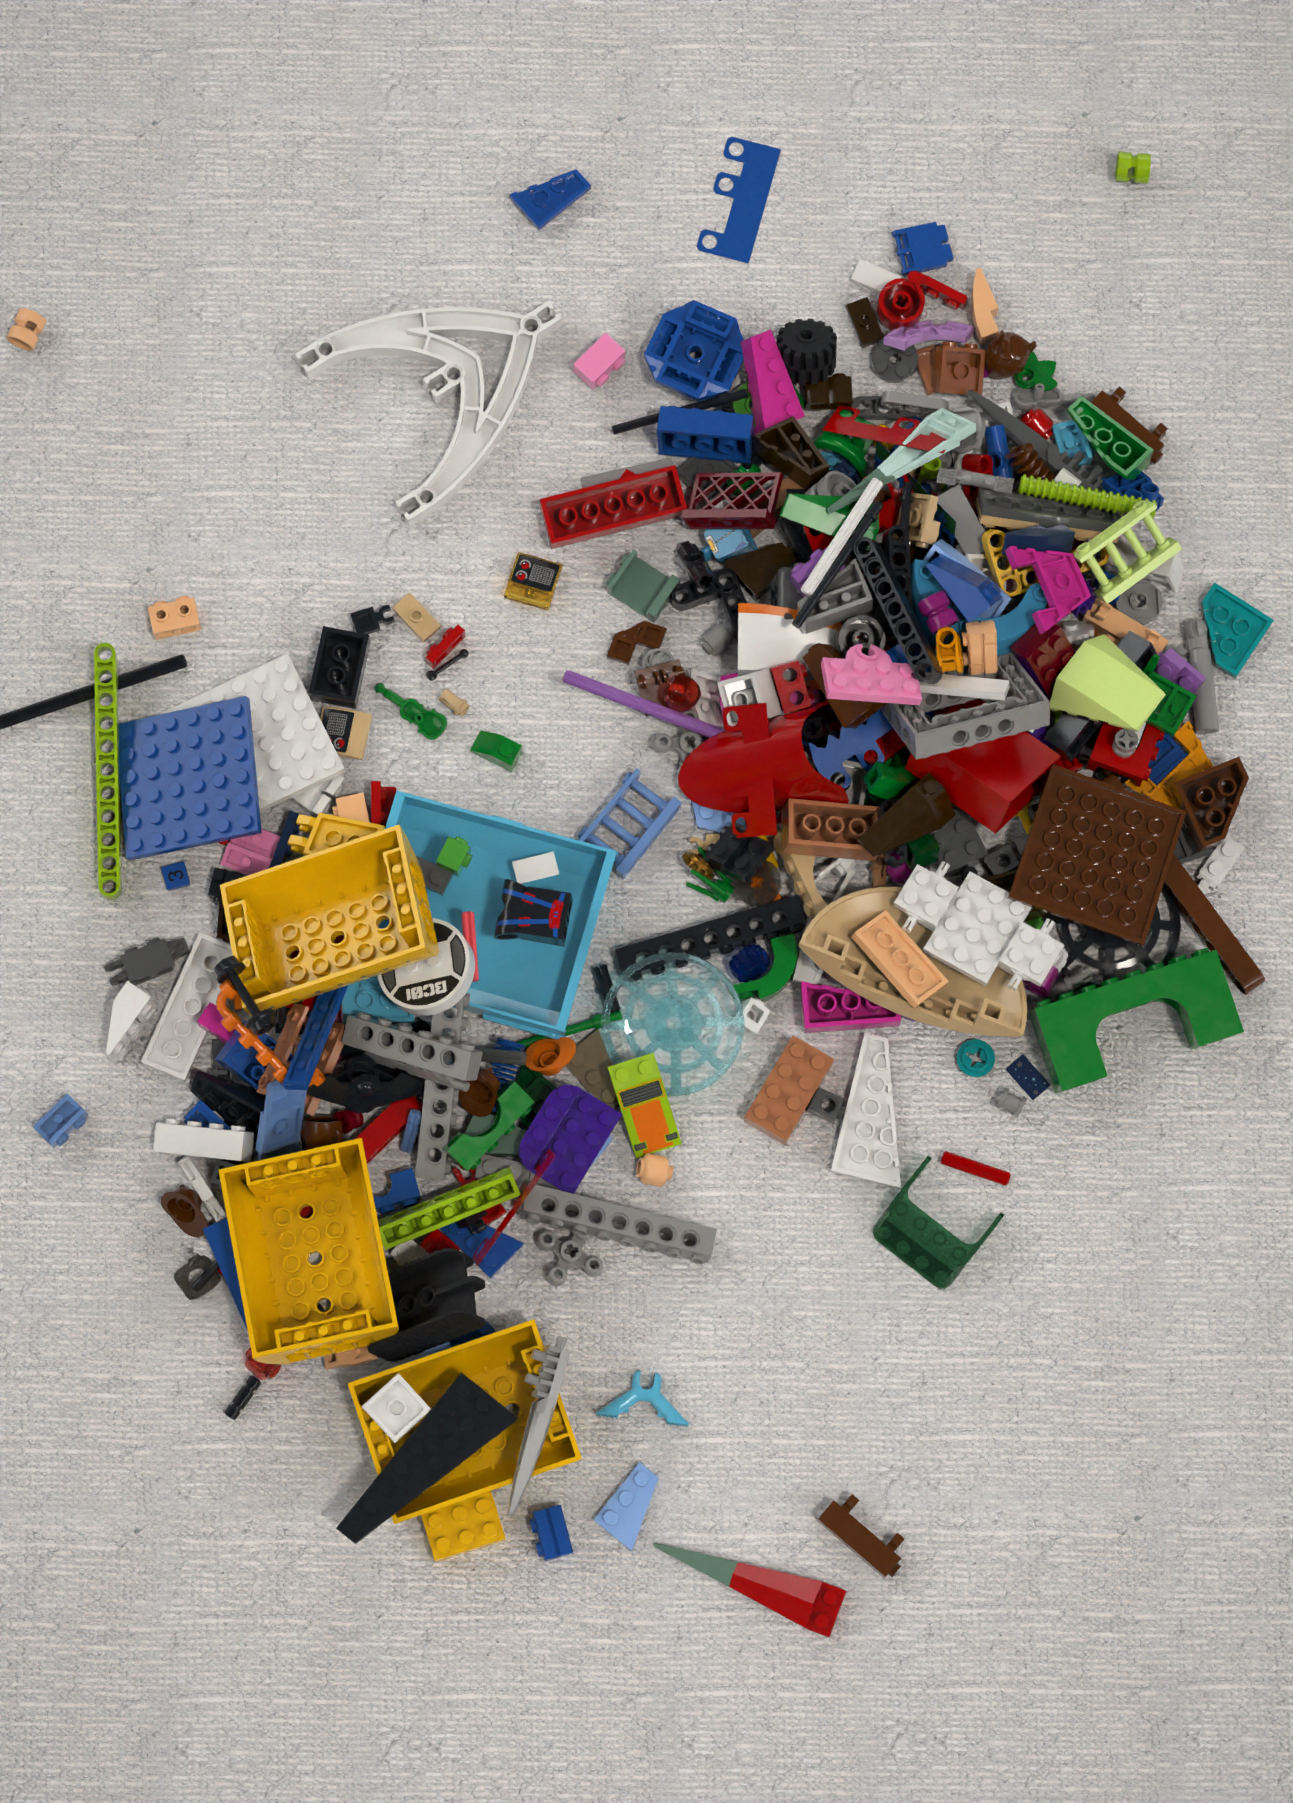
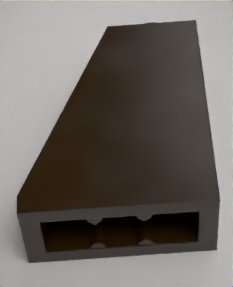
M781 542L729 558L724 562V569L727 568L734 571L740 586L756 602L771 589V582L781 567H793L797 563V554L790 546L786 547Z

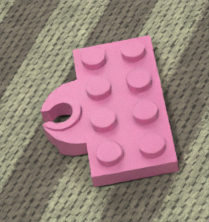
M857 644L850 647L845 659L822 658L821 669L827 699L908 705L921 704L922 695L919 680L914 675L910 664L892 662L890 656L883 649L870 644L868 655L862 653L863 645Z

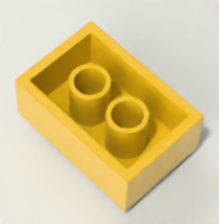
M491 1491L421 1515L436 1563L506 1541Z

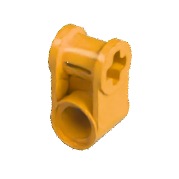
M943 627L936 634V658L943 672L958 671V673H963L961 638L953 628ZM947 635H953L954 639L950 644L946 645L943 643Z

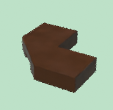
M643 621L632 628L618 632L614 635L607 658L629 665L637 644L650 649L660 648L667 628Z

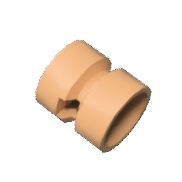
M20 308L14 320L16 325L11 326L6 339L21 349L33 351L39 339L37 334L42 333L47 320L32 310Z

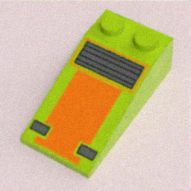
M654 1052L608 1066L607 1069L635 1157L640 1158L646 1154H652L682 1144Z

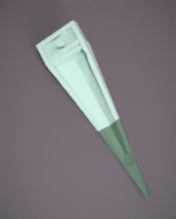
M944 408L925 417L903 444H908L920 434L929 436L931 432L947 440L930 451L900 445L863 481L828 507V515L858 500L872 478H877L884 486L943 455L938 452L945 450L944 453L960 446L961 440L976 432V423Z

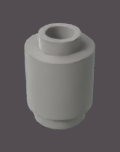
M726 622L717 624L701 638L703 642L701 647L708 655L713 654L717 656L733 642L736 634Z

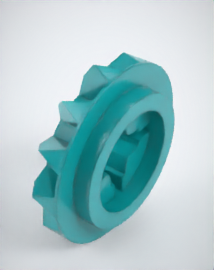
M973 1039L961 1045L956 1060L959 1069L967 1076L978 1078L987 1075L991 1071L995 1063V1054L988 1043L979 1039ZM978 1050H981L979 1059L982 1062H977L971 1067L972 1059L968 1055L974 1056Z

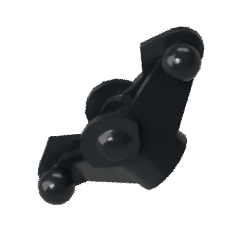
M358 1054L350 1057L345 1062L344 1071L335 1076L331 1073L324 1074L326 1080L319 1086L313 1084L308 1087L307 1093L312 1097L344 1106L349 1111L355 1113H368L374 1108L420 1094L423 1090V1083L420 1077L410 1075L407 1071H403L396 1077L377 1069L376 1062L369 1055Z

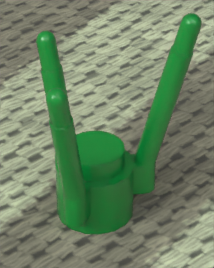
M698 847V851L707 861L705 857L706 852L703 850L702 847ZM690 870L693 875L712 888L709 891L690 882H687L686 886L713 898L717 902L720 900L725 903L735 890V887L731 885L733 880L718 870L715 871L723 881L718 879L715 883L696 870Z

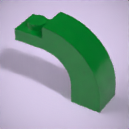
M902 750L884 763L876 761L863 778L869 793L884 799L901 798L917 777L905 769L907 760Z
M794 934L770 940L773 955V966L770 972L761 979L732 985L734 999L739 998L740 1001H744L751 997L754 998L753 995L757 994L758 999L765 1002L774 998L785 989L793 976L797 961V946Z

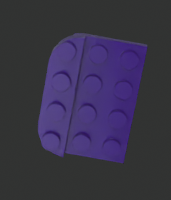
M562 1085L549 1094L523 1136L519 1146L520 1159L525 1168L536 1175L535 1167L544 1153L550 1149L556 1156L541 1178L561 1191L574 1194L622 1114L585 1092L580 1087ZM548 1153L542 1158L539 1166L544 1162Z

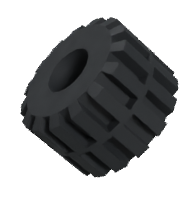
M808 318V320L804 321L796 319L795 323L788 322L785 324V328H780L776 344L791 382L798 381L799 384L803 385L808 382L817 384L818 380L825 381L828 379V375L834 373L836 368L837 336L836 333H833L831 326H825V322H815L814 319Z

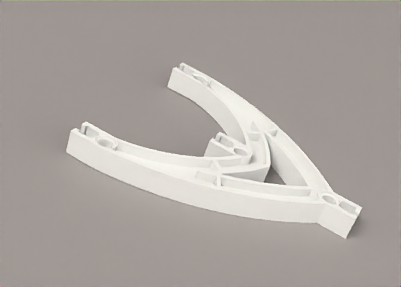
M550 301L545 302L526 315L465 307L416 309L375 317L339 329L295 353V358L299 367L304 368L305 375L310 380L332 365L350 359L367 356L407 357L441 367L423 379L424 387L428 393H432L433 401L436 405L461 390L457 426L443 459L431 476L420 487L395 502L396 509L400 515L405 516L406 524L408 527H411L435 512L454 496L491 454L511 422L520 403L532 369L538 341L562 327V318L559 314H556L554 319L541 323L543 317L547 314H553L554 307ZM534 325L537 329L529 332L526 330V327ZM445 337L482 338L512 343L504 372L486 410L480 357L464 346ZM323 349H330L332 351L329 355H322L320 353ZM313 357L317 358V361L309 367L307 364H303V362ZM453 373H456L460 376L457 380H451L448 378V376ZM440 382L445 383V386L437 392L435 389H431L432 386ZM424 496L433 498L429 503L421 501V498ZM413 504L418 506V509L410 515L403 511Z

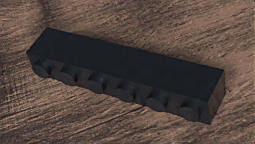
M1129 631L1125 637L1121 638L1117 646L1142 671H1144L1151 657L1157 654L1151 642L1132 631ZM1063 711L1053 727L1048 729L1043 739L1050 749L1069 762H1072L1104 721L1099 720L1097 722L1085 716H1074Z

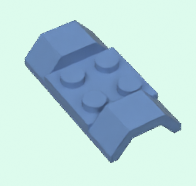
M277 1080L267 1083L264 1111L260 1113L257 1135V1161L298 1152L307 1090H285L284 1086Z

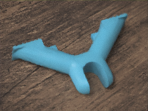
M641 1370L636 1371L633 1374L631 1389L599 1411H596L597 1416L617 1419L618 1415L622 1412L628 1413L629 1408L638 1401L650 1402L658 1411L657 1417H664L667 1425L673 1424L674 1426L688 1427L689 1424L661 1394L662 1377L657 1372H655L653 1387L646 1390L640 1386Z

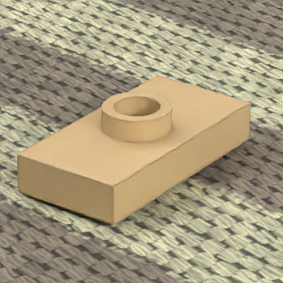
M410 592L392 607L393 611L423 642H426L441 628V625Z

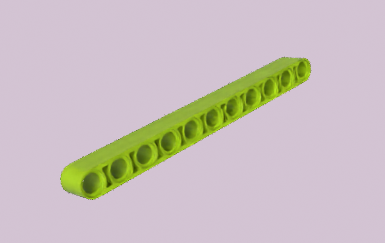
M104 642L97 645L94 650L98 887L104 898L115 900L122 892L118 657L114 647ZM103 651L112 652V656L108 660L100 659V654ZM102 675H112V680L110 682H100V678ZM104 697L113 698L109 706H102L100 703ZM111 720L113 721V726L107 730L102 729V722ZM105 743H112L114 745L113 750L109 753L102 752V746ZM112 766L114 772L110 776L102 775L103 768ZM112 789L115 792L113 798L108 800L102 798L105 790ZM106 813L115 814V819L112 822L105 823L103 821V816ZM107 836L115 837L116 840L112 846L103 845V841ZM108 859L116 861L115 867L111 870L104 868V863ZM110 882L115 883L116 890L113 893L104 892L106 884Z

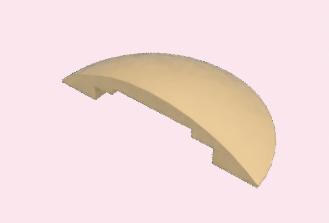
M902 887L868 888L835 900L815 916L804 931L799 942V947L835 980L856 994L896 1014L939 1028L969 1034L1007 1037L1024 1035L1027 1021L1026 993L1023 981L1020 982L1016 991L1012 990L1013 986L1011 989L1007 987L1013 975L997 967L988 984L984 986L924 953L949 982L945 987L914 1009L851 938L854 932L885 910L902 928L908 916L893 906ZM918 923L914 925L911 933H908L907 929L905 931L922 952L933 931Z

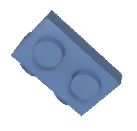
M67 1093L33 1128L53 1148L57 1145L60 1147L69 1139L70 1136L68 1134L73 1129L78 1130L86 1123L88 1113Z

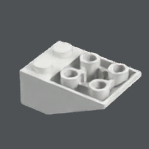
M129 981L125 983L113 1000L106 1055L113 1064L117 1060L121 1061L128 1051L126 1047L130 1041H135L142 1032L140 1028L145 1021L149 1022L156 1012L154 1009L156 1005L152 997Z

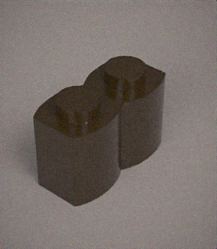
M836 373L825 381L818 380L817 384L808 382L804 385L805 410L821 411L827 409L836 410L839 406L852 407L851 376H846L844 373Z

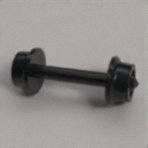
M235 956L222 959L214 967L218 976L216 980L219 984H222L226 979H229L248 1008L252 1017L245 1023V1027L251 1029L255 1036L269 1033L277 1024L273 1016L274 1010L268 1008L260 1011L238 976L246 968L245 964L239 962Z

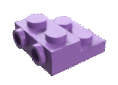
M1172 648L1165 653L1159 652L1157 654L1160 656V660L1154 672L1195 694L1206 680L1205 676Z

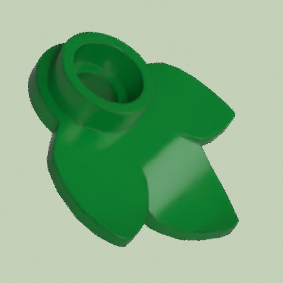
M1031 352L1024 369L1015 375V383L1022 389H1035L1036 384H1043L1044 392L1054 389L1058 385L1057 381L1052 378L1056 369V362L1050 360L1038 361L1035 353ZM1028 377L1030 380L1025 381L1023 378Z

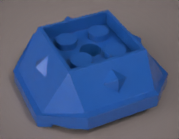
M693 300L662 315L644 353V358L656 384L693 400L702 401L717 397L718 394L726 391L729 393L744 362L741 342L744 339L735 317ZM693 352H698L702 356L698 359H694L690 356V354Z

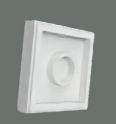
M399 1373L362 1406L394 1443H397L431 1411V1408Z

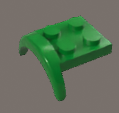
M841 410L839 412V415L842 417H851L854 415L846 410ZM858 416L854 420L855 422L875 425ZM824 431L822 436L812 440L817 449L832 450L850 460L857 468L861 481L867 476V465L864 457L873 444V440Z
M1154 654L1143 672L1165 693V697L1146 720V723L1174 737L1197 695L1155 673L1154 670L1160 660V656Z

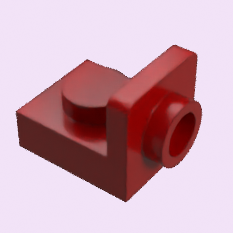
M439 1229L432 1231L419 1245L429 1254L443 1248L460 1250V1247Z

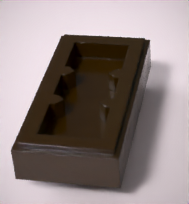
M868 297L846 305V310L862 348L879 343L884 336Z

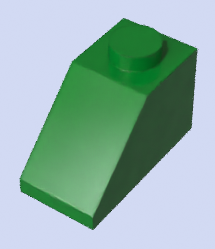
M482 730L470 749V752L511 773L523 753L521 744L503 735Z

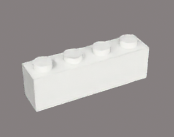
M166 1119L165 1123H156L153 1151L236 1161H251L254 1132H245L246 1127L231 1125V1130L223 1129L224 1124L209 1123V1128L202 1127V1122L187 1121V1125H180V1120Z

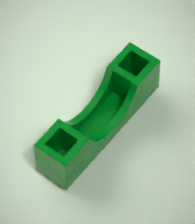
M509 1080L498 1091L495 1102L496 1116L490 1128L478 1135H467L458 1132L442 1150L462 1170H474L481 1163L482 1160L480 1158L486 1151L490 1153L499 1143L497 1140L503 1134L507 1135L514 1129V1122L519 1117L524 1118L532 1110L531 1105L534 1101L515 1081Z

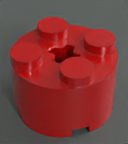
M903 278L891 280L883 287L877 302V315L887 329L893 331L901 326L909 328L920 321L925 304V296L922 289L916 283Z

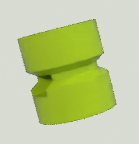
M1118 151L1115 181L1129 182L1130 179H1133L1135 183L1148 184L1151 154L1137 153L1136 156H1133L1131 152Z

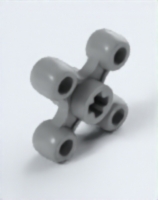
M691 709L682 712L685 715L698 719L697 713ZM682 728V734L676 738L670 737L667 734L656 736L653 741V748L658 753H666L671 750L677 751L682 757V763L678 769L679 772L689 754L709 738H699L695 732ZM659 741H664L666 746H661ZM687 741L692 743L689 748L684 746Z
M547 1230L540 1233L537 1239L539 1248L543 1251H552L558 1256V1264L552 1267L548 1273V1281L551 1285L556 1287L563 1285L567 1279L568 1269L573 1266L581 1267L585 1274L590 1277H597L601 1274L603 1270L602 1260L598 1257H589L582 1251V1244L588 1241L592 1235H577L573 1233L571 1240L563 1242L557 1239L552 1231ZM547 1238L551 1242L545 1243L543 1239ZM567 1250H570L572 1254L575 1253L573 1258H571L570 1254H566ZM590 1265H595L597 1269H592ZM554 1274H559L561 1278H555Z

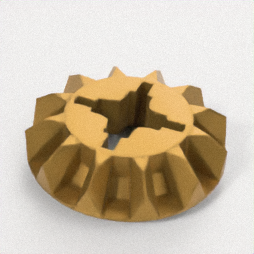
M687 851L683 854V861L689 868L696 870L709 880L715 877L714 869L699 855Z

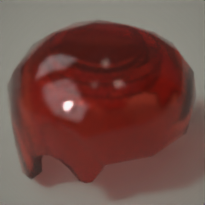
M685 675L673 676L663 691L665 703L672 710L680 713L693 709L701 697L699 685L694 679Z

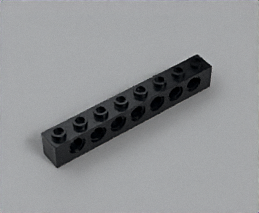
M795 895L615 949V956L623 981L635 982L643 978L642 975L649 973L658 975L666 971L665 968L672 966L675 969L687 966L689 961L695 959L698 962L710 959L712 954L719 952L720 955H725L733 952L734 948L743 945V948H748L756 945L758 940L766 939V941H770L772 938L780 937L779 934L788 932V934L798 933L802 931V927H805L806 920L798 896ZM776 915H782L786 921L778 925L773 922L772 918ZM760 922L763 929L757 932L753 931L750 928V924ZM735 928L740 932V936L731 938L728 936L727 931ZM709 935H713L717 938L718 942L714 945H708L704 939ZM685 942H691L695 949L691 952H686L681 946ZM662 949H668L672 952V956L668 959H663L659 956V952ZM639 956H646L649 959V963L641 966L637 964L636 959Z

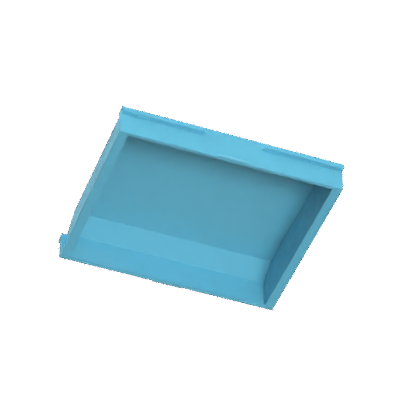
M396 791L385 829L400 825L416 856L436 865V860L448 836L451 838L457 836L466 840L471 849L470 854L473 855L467 868L463 867L458 877L453 875L443 896L426 888L432 918L450 923L462 935V912H474L479 980L472 982L466 992L470 993L469 1007H464V1010L483 1015L484 1020L551 1039L565 1037L574 998L618 852L528 827L521 822L495 815L488 816ZM554 851L559 874L522 883V885L571 893L573 903L565 946L528 941L520 938L510 940L495 939L494 933L497 918L505 907L501 899L504 880L509 879L517 882L512 862ZM389 920L382 921L379 928L387 927ZM378 976L357 982V984L370 985L369 988L383 992Z

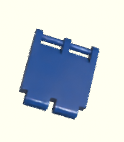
M936 222L891 232L892 237L896 240L898 248L896 254L901 260L902 276H907L909 272L914 270L919 273L945 268L947 262H952L954 259L950 244L942 245L949 240L945 225L937 226Z

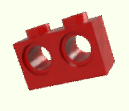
M796 659L770 667L784 714L812 706L811 700H814L811 686L806 687L804 678L808 677L804 663L800 664L799 660ZM787 668H793L796 671V677L792 681H786L783 677V673ZM794 691H800L803 694V699L798 704H793L790 701V695Z

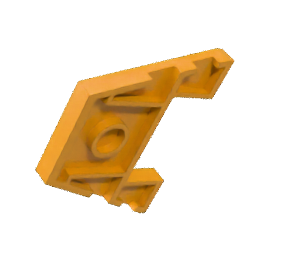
M1189 721L1173 737L1189 755L1158 785L1148 778L1147 781L1142 780L1140 787L1135 786L1137 781L1129 778L1123 784L1126 788L1147 798L1178 808L1170 790L1172 785L1177 781L1213 767Z

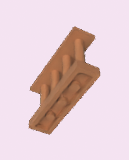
M296 1003L288 1011L287 1021L273 1051L276 1057L288 1067L291 1064L288 1058L292 1048H297L300 1041L297 1038L302 1025L306 1026L309 1019L306 1016L309 1007ZM333 1023L316 1066L323 1075L332 1074L344 1046L342 1044L345 1030L344 1024ZM269 1063L264 1075L259 1080V1087L256 1091L262 1095H266L267 1083L276 1081L272 1074L275 1069ZM306 1093L304 1114L314 1117L321 1099Z

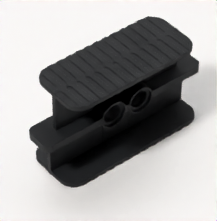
M443 1248L388 1271L399 1330L395 1335L370 1344L368 1352L386 1361L397 1362L484 1327L486 1325L485 1319L478 1316L476 1312L475 1292L485 1288V1280L477 1276H467V1268L474 1264V1259L456 1249Z

